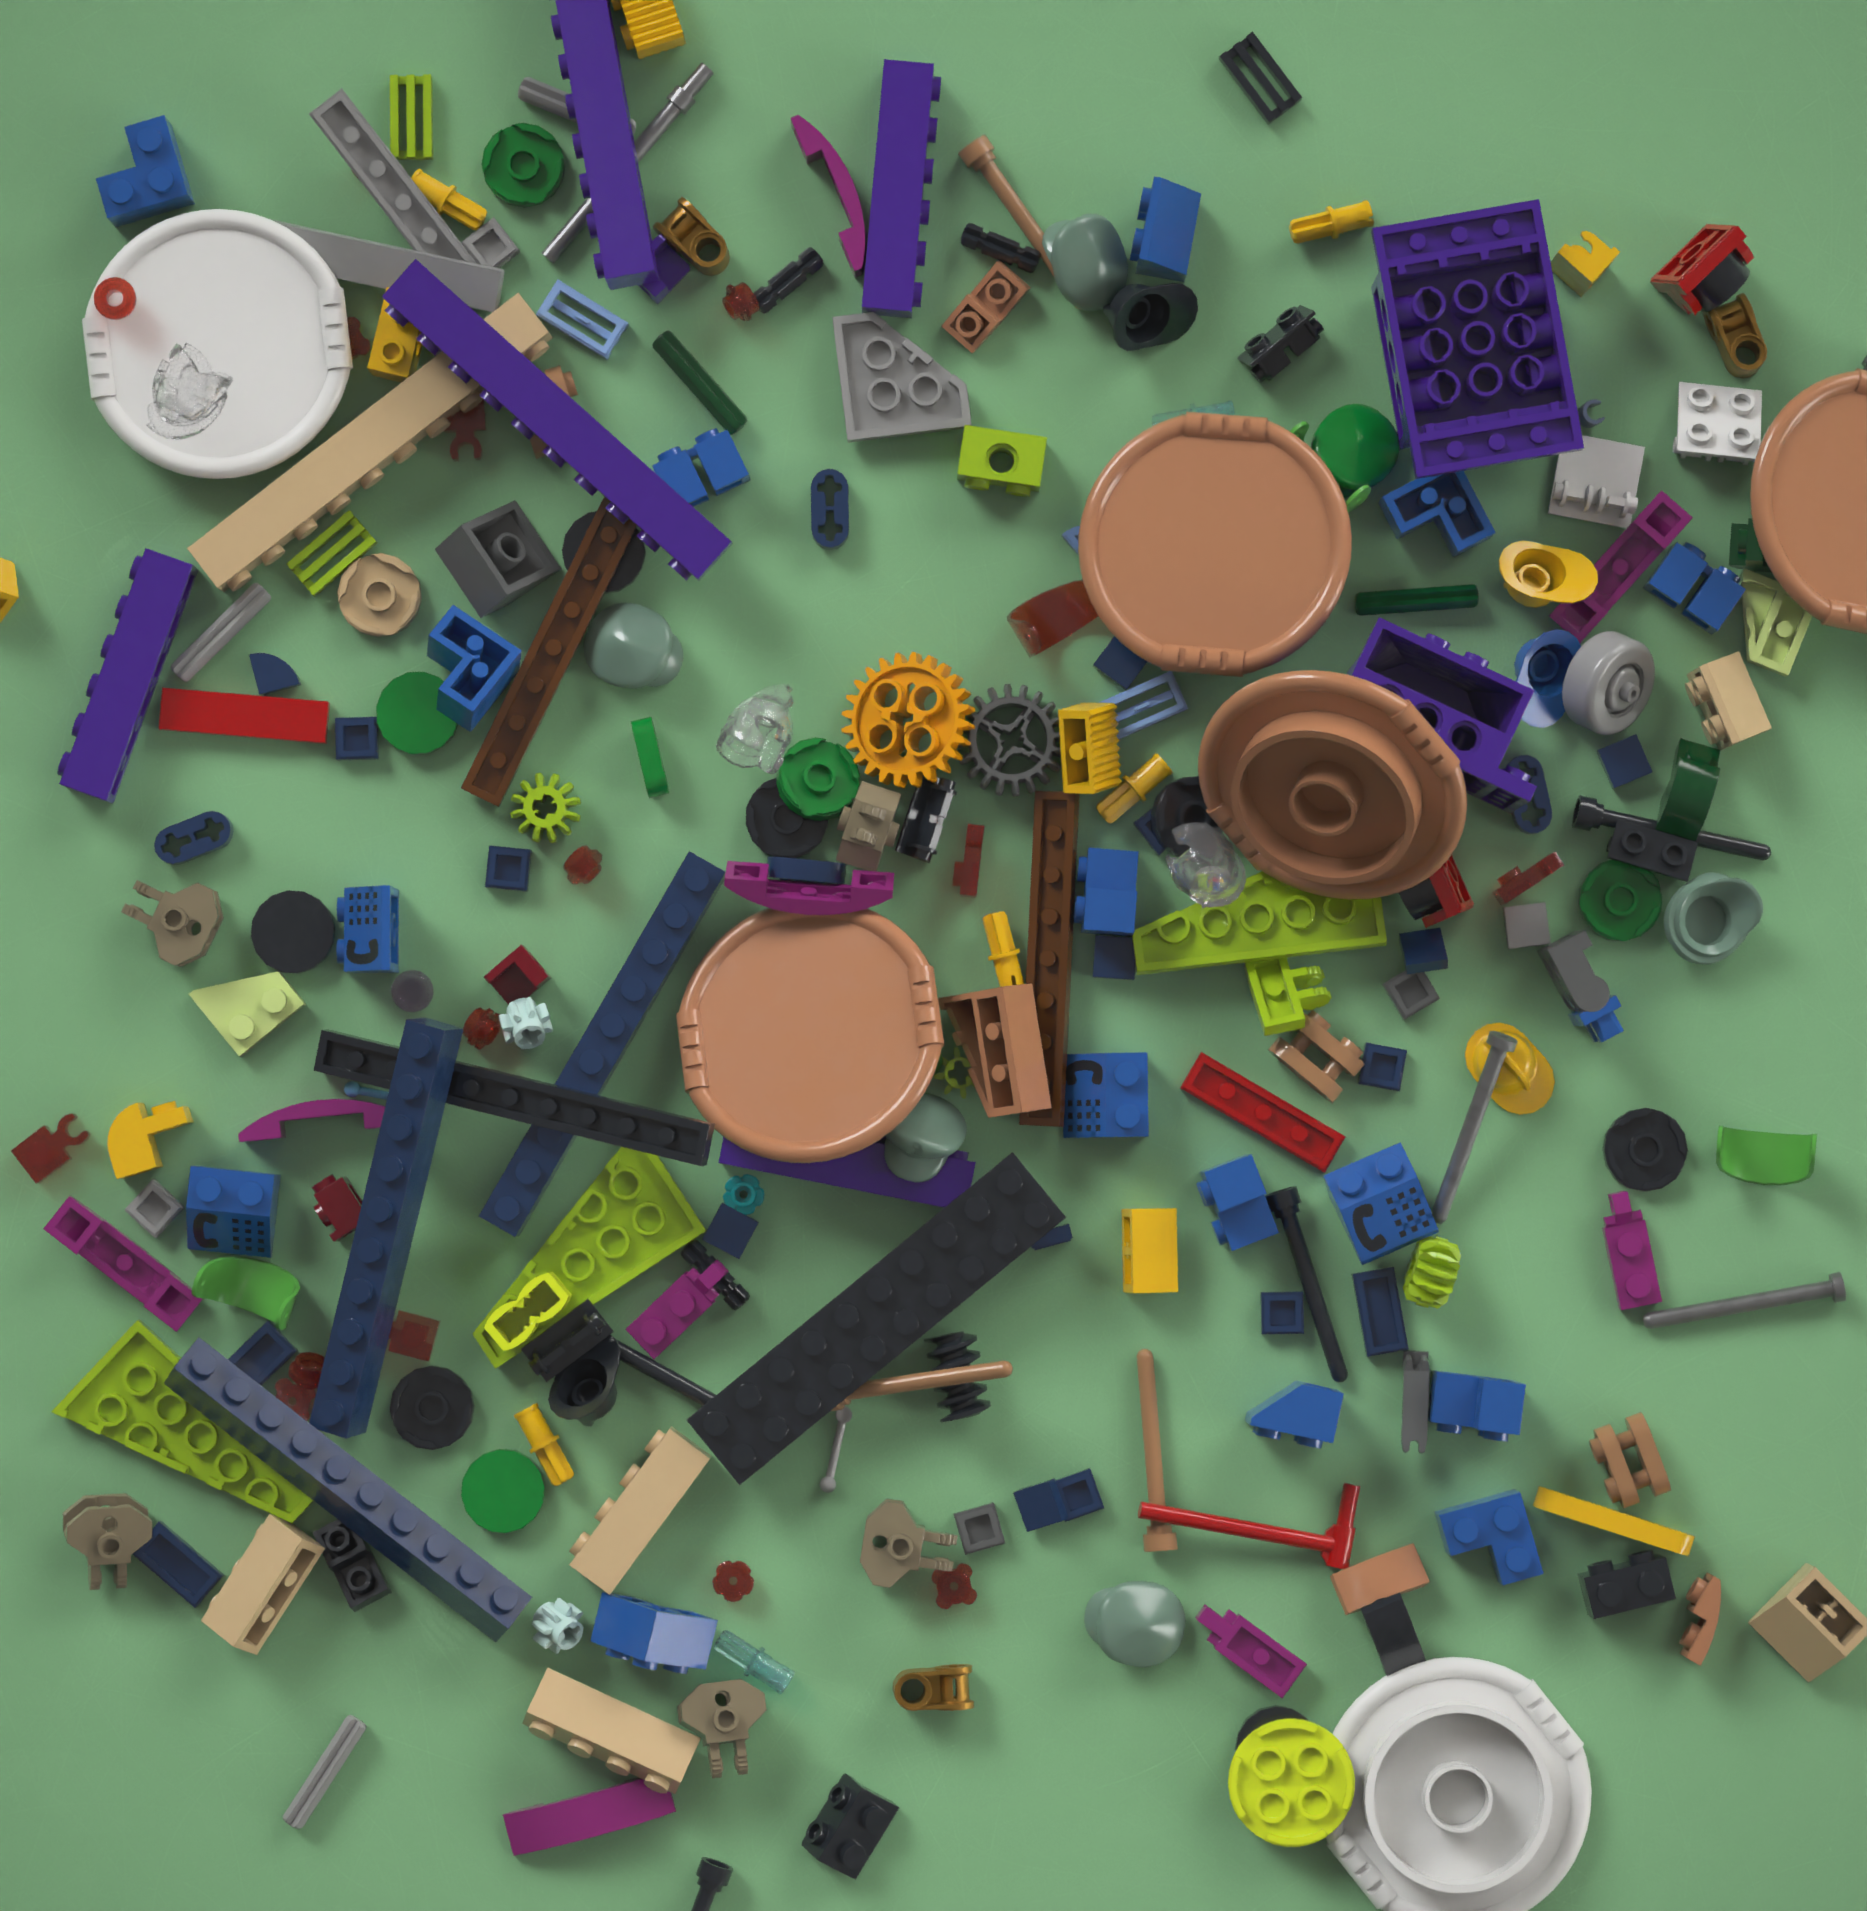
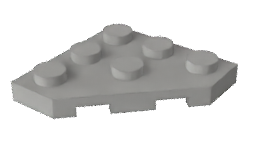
M874 312L832 317L848 443L964 429V425L972 426L967 384L954 374L952 375L934 361L930 355L908 338L898 333Z

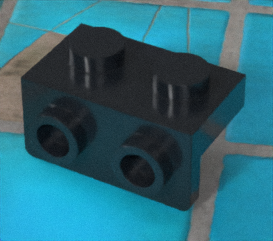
M845 1773L838 1784L831 1789L828 1800L816 1820L808 1826L802 1846L818 1861L856 1880L899 1807L893 1801L862 1786L852 1776Z

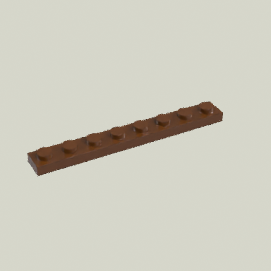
M606 497L603 498L461 786V789L497 807H500L638 527L630 519L625 524H622L605 508L610 503Z
M1035 791L1026 984L1032 983L1052 1108L1020 1113L1019 1125L1064 1127L1080 794L1064 793L1062 791Z

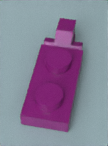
M1628 1191L1608 1194L1612 1216L1603 1217L1604 1227L1602 1231L1619 1310L1662 1302L1646 1221L1643 1220L1641 1210L1632 1211Z
M717 1259L702 1274L694 1267L689 1272L686 1271L625 1330L655 1359L716 1302L715 1299L720 1294L713 1286L729 1272L728 1269Z
M1204 1604L1195 1617L1197 1621L1212 1631L1206 1640L1214 1645V1649L1281 1698L1285 1696L1307 1665L1303 1660L1239 1613L1236 1615L1230 1609L1222 1617Z

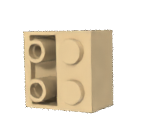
M1739 651L1699 666L1687 674L1689 682L1685 683V689L1693 706L1700 705L1706 719L1701 722V725L1710 745L1716 743L1721 751L1772 728Z
M1805 1563L1748 1621L1808 1683L1844 1659L1867 1636V1618L1816 1567Z

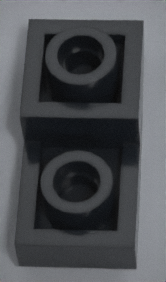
M337 1519L313 1532L316 1541L325 1548L322 1553L329 1569L334 1572L344 1596L354 1612L392 1593L368 1543Z
M1400 1592L1387 1598H1380L1372 1604L1361 1608L1369 1634L1387 1676L1408 1666L1426 1661Z

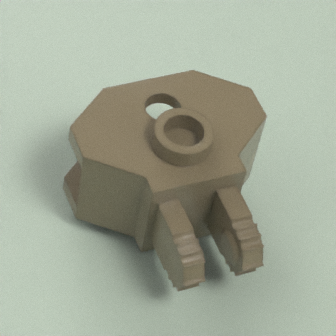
M861 781L852 808L844 806L839 819L837 830L844 833L836 857L837 862L867 871H877L885 846L893 848L900 824L893 821L902 794Z
M137 880L133 889L146 898H153L159 901V904L153 916L132 904H125L121 912L148 925L147 929L154 932L160 959L175 966L183 967L206 956L224 919L218 892L202 884L195 883L174 894L168 891L163 893ZM199 922L201 924V931L199 934L194 935L192 928L195 923Z
M127 1493L85 1495L63 1512V1532L67 1543L86 1556L89 1590L100 1589L102 1584L100 1565L115 1564L113 1581L116 1589L127 1588V1563H131V1555L152 1538V1520L148 1517L147 1507Z
M886 1499L867 1516L860 1563L873 1585L888 1588L894 1585L909 1570L918 1571L919 1567L952 1571L953 1561L948 1560V1558L921 1556L923 1541H928L943 1546L956 1545L958 1536L950 1533L925 1530L924 1525L916 1524L904 1501ZM884 1536L887 1539V1545L882 1548L876 1547L872 1541L874 1537Z
M742 1679L699 1684L677 1706L679 1724L701 1737L703 1746H707L712 1779L722 1777L723 1762L720 1757L719 1744L733 1743L734 1766L738 1775L748 1774L745 1740L749 1738L748 1729L766 1711L765 1694ZM716 1694H721L725 1697V1706H719L715 1702Z

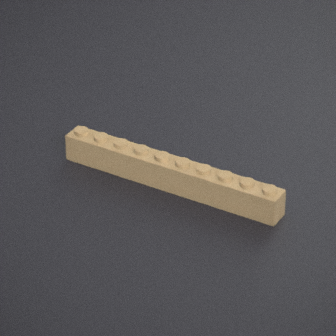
M519 292L484 318L491 327L531 362L538 359L549 349L547 342L553 339ZM440 352L187 549L218 589L223 592L229 588L232 592L240 589L252 579L250 572L261 563L268 566L278 560L285 553L283 546L295 537L300 541L318 528L316 521L327 512H330L331 515L338 513L351 502L349 495L361 486L366 490L380 481L385 475L382 472L385 467L393 461H396L397 464L404 462L417 451L415 444L427 435L432 439L446 430L451 424L448 419L459 410L466 413L476 407L483 400L479 395L484 388L472 378L467 384L448 368L452 360L445 353Z

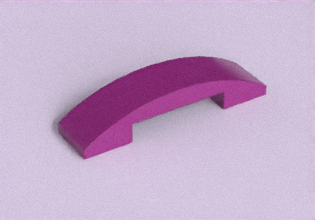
M793 116L790 118L791 127L806 163L809 164L821 158L824 160L851 225V228L838 233L839 242L854 277L862 276L866 251L865 227L861 204L853 180L830 142L801 116Z
M1661 490L1594 564L1598 575V583L1594 592L1582 601L1559 603L1550 613L1549 617L1565 631L1574 635L1579 643H1581L1693 517Z
M727 861L724 886L761 906L795 914L836 915L864 910L892 899L895 873L853 870L851 885L768 879L769 864Z
M348 1099L303 1102L276 1110L256 1120L238 1133L239 1142L286 1138L285 1121L363 1113L365 1129H377L381 1126L385 1106L372 1102Z
M71 1195L43 1228L76 1255L80 1254L144 1304L143 1307L176 1332L203 1299L193 1297L192 1288L135 1241Z
M637 1777L626 1780L622 1784L545 1805L541 1803L503 1814L513 1856L617 1831L676 1812L671 1792H656L648 1788L644 1784L643 1779Z

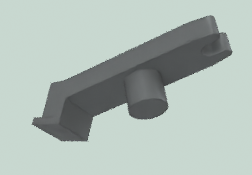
M1403 1350L1401 1444L1404 1453L1410 1450L1411 1441L1417 1442L1419 1453H1424L1426 1449L1430 1372L1428 1351Z

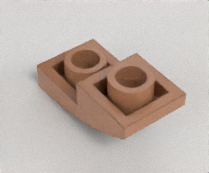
M999 260L974 290L965 296L941 327L971 353H974L1014 309L1031 287Z
M1414 1543L1365 1560L1330 1576L1345 1615L1361 1611V1608L1372 1604L1380 1598H1387L1399 1592L1403 1594L1416 1590L1430 1582Z
M1706 1573L1703 1579L1697 1577L1687 1592L1686 1599L1690 1602L1686 1609L1698 1615L1700 1619L1697 1624L1691 1622L1687 1626L1679 1644L1684 1646L1680 1654L1700 1666L1713 1640L1721 1604V1580L1709 1573Z

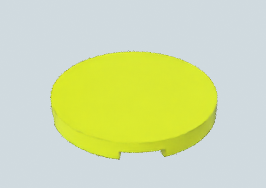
M1284 1718L1261 1725L1248 1734L1241 1742L1230 1764L1228 1790L1235 1813L1251 1832L1274 1845L1300 1847L1326 1838L1341 1824L1353 1802L1355 1776L1352 1762L1346 1749L1330 1731L1308 1720Z

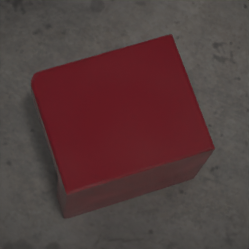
M521 944L483 978L495 988L509 1005L510 1002L516 999L530 997L552 977L528 949Z

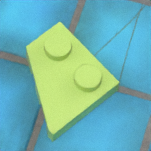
M1744 568L1740 574V584L1746 589L1742 595L1747 662L1787 677L1812 615L1800 607L1786 593L1778 581Z
M279 971L196 989L189 993L190 997L239 1057H242L306 1005Z

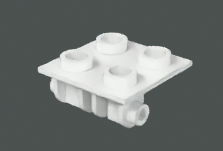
M1679 382L1677 437H1674L1673 453L1680 454V458L1684 459L1686 456L1701 458L1703 455L1705 456V461H1710L1712 457H1717L1718 462H1723L1724 458L1727 461L1742 462L1743 465H1748L1749 461L1754 462L1761 443L1762 390Z
M1582 435L1583 450L1558 455L1548 514L1627 528L1631 524L1632 515L1635 514L1638 498H1636L1645 447Z

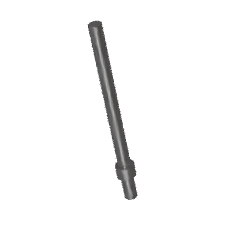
M701 63L681 87L677 85L666 97L669 102L637 138L635 147L638 163L679 114H686L696 102L694 100L695 95L714 74L705 64ZM587 198L541 252L553 264L587 225L586 214L593 213L591 198Z

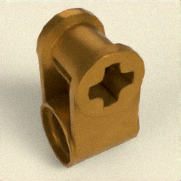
M681 197L677 201L678 207L662 223L656 222L652 227L658 235L661 234L666 238L671 248L682 254L699 272L709 276L718 275L729 264L730 256L726 242L690 202ZM711 244L721 249L720 255L714 261L706 262L699 258V252L706 245Z
M1741 293L1736 295L1734 301L1709 312H1703L1707 329L1712 339L1716 342L1726 369L1734 377L1743 379L1756 374L1766 360L1767 347L1756 323L1753 308L1747 296ZM1745 347L1752 350L1756 358L1755 363L1750 365L1741 363L1736 357V349Z
M970 1664L910 1668L900 1672L893 1681L892 1689L895 1699L906 1710L937 1709L955 1711L974 1708V1701L969 1699L968 1674L972 1672V1665ZM954 1678H955V1685H956V1695H955V1696H953V1681H952ZM909 1679H918L924 1685L922 1695L916 1700H907L901 1695V1686Z

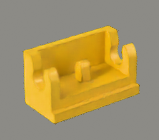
M1582 231L1580 236L1591 245V253L1582 246H1569L1565 243L1551 261L1552 272L1580 297L1587 292L1620 253L1617 248L1613 247L1610 249L1595 234L1588 231Z
M1177 1208L1122 1209L1123 1292H1178Z

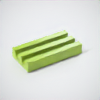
M389 75L391 153L397 160H433L432 75ZM400 86H406L407 150L400 151ZM415 86H423V150H416Z
M348 510L287 562L286 565L315 597L346 571L351 563L360 559L378 542L353 513ZM349 524L354 527L304 571L300 568L303 563ZM359 535L364 539L360 545L315 583L312 582L310 577Z

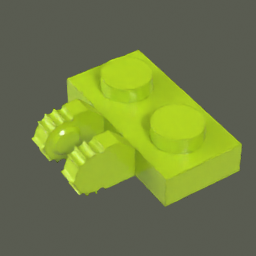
M1287 958L1244 963V971L1264 1036L1305 1028L1303 1009L1309 1011L1317 1007L1320 1008L1328 1004L1330 999H1332L1330 991L1326 987L1309 988L1310 986L1313 987L1322 983L1325 978L1320 966L1314 965L1290 970Z

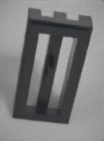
M1253 31L1244 40L1239 41L1229 51H1225L1219 56L1220 62L1268 125L1302 100V96ZM1251 47L1289 99L1286 101L1282 99L1246 51L1247 48ZM1236 56H1239L1277 108L1273 111L1269 109L1232 60Z

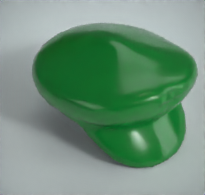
M1348 404L1333 410L1320 423L1311 442V448L1320 456L1332 472L1344 498L1350 497L1364 485L1368 484L1372 488L1382 481L1395 466L1400 451L1398 434L1389 419L1378 410L1363 404Z

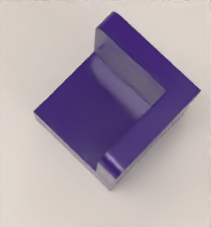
M661 234L652 241L659 281L638 285L657 305L690 272V266L668 245L666 238Z

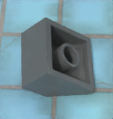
M516 500L460 525L435 548V551L480 618L508 606L561 570Z

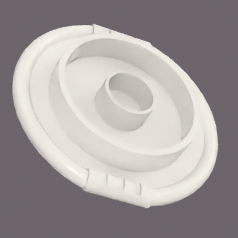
M212 209L183 213L161 221L137 235L117 253L101 274L89 300L85 318L82 319L91 400H94L107 424L124 443L148 461L164 469L197 478L225 479L247 476L267 470L298 453L316 437L335 412L346 388L350 370L353 369L344 288L340 286L328 264L312 246L287 227L268 218L238 210Z
M1466 1657L1433 1658L1408 1666L1378 1680L1352 1703L1335 1727L1332 1734L1342 1743L1352 1762L1355 1776V1791L1350 1810L1341 1824L1326 1837V1846L1376 1909L1383 1911H1528L1557 1887L1575 1862L1587 1832L1591 1812V1778L1587 1757L1583 1748L1584 1743L1533 1679L1530 1680L1505 1666L1485 1660Z

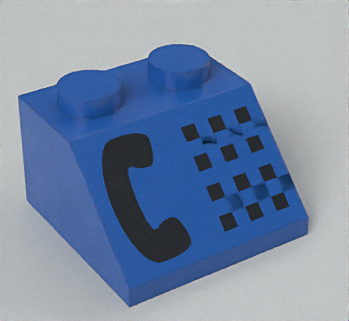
M390 885L344 888V897L337 898V921L344 922V939L337 940V963L344 964V972L399 973V890Z
M1147 1052L1067 1054L1063 1138L1149 1137Z
M1401 1142L1324 1175L1329 1198L1361 1265L1439 1232L1418 1177Z
M190 1166L186 1202L187 1248L191 1250L272 1258L281 1174Z

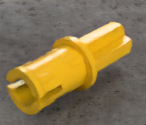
M420 168L414 172L411 179L431 205L436 208L439 215L445 213L472 230H478L483 225L488 213L485 208L456 192V186L451 185L448 187L424 173Z
M1368 200L1336 209L1327 206L1325 212L1291 220L1289 231L1293 242L1297 244L1327 236L1337 239L1340 233L1364 227H1373L1374 220L1369 218L1373 216Z
M1155 753L1151 759L1131 776L1124 775L1122 777L1124 782L1097 804L1096 809L1098 813L1109 824L1114 823L1139 800L1145 802L1147 800L1145 795L1167 776L1171 775L1173 771Z
M998 911L985 915L983 917V924L991 951L988 960H993L999 986L1024 984L1017 954L1020 953V948L1015 949L1007 914L1004 911Z
M538 1403L515 1414V1419L519 1422L532 1447L529 1450L530 1454L535 1452L551 1484L558 1486L574 1476V1472L557 1442V1439L560 1437L558 1434L556 1436L553 1435L539 1409Z

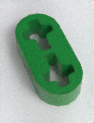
M652 717L631 721L648 797L652 798L669 794L668 782Z

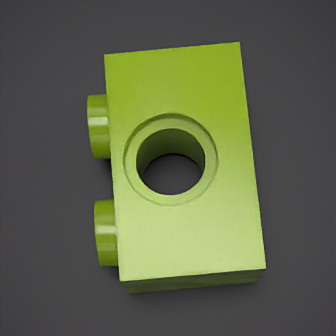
M964 425L957 480L965 481L964 487L969 489L988 491L989 485L1006 487V494L1030 497L1031 491L1039 492L1047 437ZM996 453H1006L1012 458L1013 466L1007 472H996L989 464L990 458Z

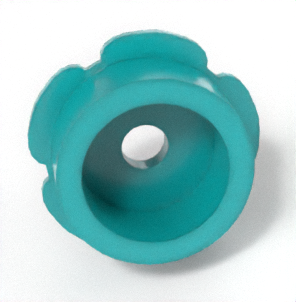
M744 1174L742 1177L737 1175L731 1177L725 1184L726 1193L723 1195L725 1205L744 1215L752 1214L755 1208L760 1206L764 1200V1190L760 1188L759 1180L750 1174ZM745 1190L748 1193L747 1197L744 1199L741 1198L739 1195L740 1191Z

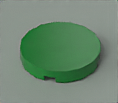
M518 123L504 130L501 129L492 136L484 148L481 165L485 182L493 194L508 205L523 208L540 205L551 198L563 182L565 161L562 149L554 136L538 125Z
M407 672L394 678L382 690L376 706L377 724L383 737L397 750L411 755L430 754L442 748L455 735L458 724L436 710L438 689L444 682L440 677L427 672Z
M810 738L799 741L787 750L777 769L776 784L781 799L791 811L806 819L823 821L839 816L844 806L850 807L860 785L858 766L854 763V758L849 751L837 743L835 745L823 738Z
M1609 860L1598 864L1587 873L1579 888L1578 906L1583 921L1593 933L1606 940L1624 942L1641 937L1655 925L1662 910L1661 888L1658 879L1651 871L1619 861Z
M497 1449L484 1453L470 1464L462 1480L461 1497L465 1511L477 1525L490 1532L509 1533L524 1528L537 1517L544 1503L545 1484L541 1470L530 1457L517 1450Z

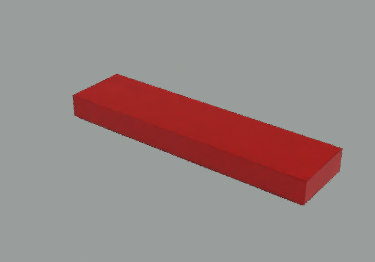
M162 687L158 729L327 744L330 702Z
M1200 1052L1180 1089L1323 1173L1326 1172L1346 1137L1203 1052Z

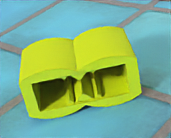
M554 1272L542 1274L524 1286L517 1300L508 1302L496 1309L488 1318L484 1328L503 1351L515 1348L534 1334L540 1322L551 1319L559 1314L570 1301L572 1294Z

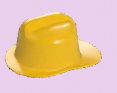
M1522 540L1508 545L1503 549L1499 557V571L1504 579L1503 587L1507 589L1509 595L1517 603L1526 607L1537 608L1545 606L1550 602L1575 603L1582 601L1594 592L1598 583L1597 570L1593 563L1583 554L1569 549Z
M1500 1022L1487 1024L1475 1031L1467 1043L1465 1059L1469 1072L1477 1082L1480 1079L1491 1045L1486 1042L1489 1032H1501L1518 1041L1514 1052H1507L1491 1098L1506 1111L1519 1115L1533 1113L1544 1107L1552 1096L1555 1084L1553 1069L1533 1043L1514 1026Z

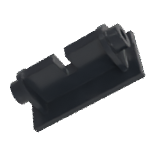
M1302 305L1291 307L1277 318V325L1266 334H1258L1249 340L1244 347L1246 351L1238 356L1237 359L1253 367L1250 372L1259 383L1265 379L1270 381L1291 363L1283 351L1287 346L1298 357L1320 339L1319 334L1324 328L1313 317L1316 315L1313 310Z
M924 775L922 776V785L920 788L915 787L895 851L930 863L932 855H937L938 853L936 847L942 832V824L947 816L953 795H957V791L954 790L956 782L937 777V782L933 783L927 780Z
M1617 819L1614 833L1609 838L1606 852H1608L1607 858L1688 882L1698 843Z
M586 1299L521 1348V1350L530 1360L528 1364L537 1376L541 1374L544 1380L548 1382L614 1331L591 1301Z

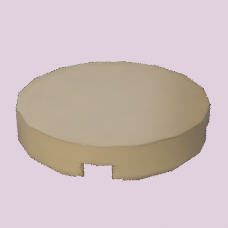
M383 553L371 554L351 563L341 576L337 591L340 610L347 622L362 634L374 637L392 636L406 629L418 615L422 600L420 582L411 567L398 557Z

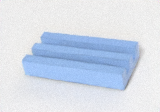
M558 279L536 313L538 318L606 360L611 355L614 346L618 344L622 333L629 326L625 320ZM560 292L616 326L611 333L556 299ZM551 306L607 340L604 346L549 313L548 311Z
M1172 671L1099 702L1117 705L1168 683L1170 690L1118 712L1116 721L1120 722L1172 698L1175 699L1176 705L1118 730L1117 738L1119 740L1188 710Z

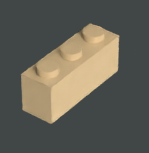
M269 1514L265 1522L256 1530L254 1539L243 1556L233 1566L232 1573L220 1592L211 1600L209 1609L201 1621L233 1647L257 1655L325 1548L295 1524Z

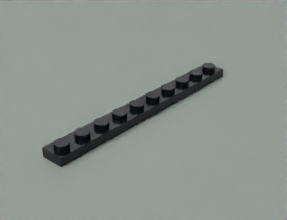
M321 1030L314 1071L390 1089L399 1046L334 1030ZM461 1061L455 1062L446 1100L447 1104L698 1166L707 1165L715 1123Z

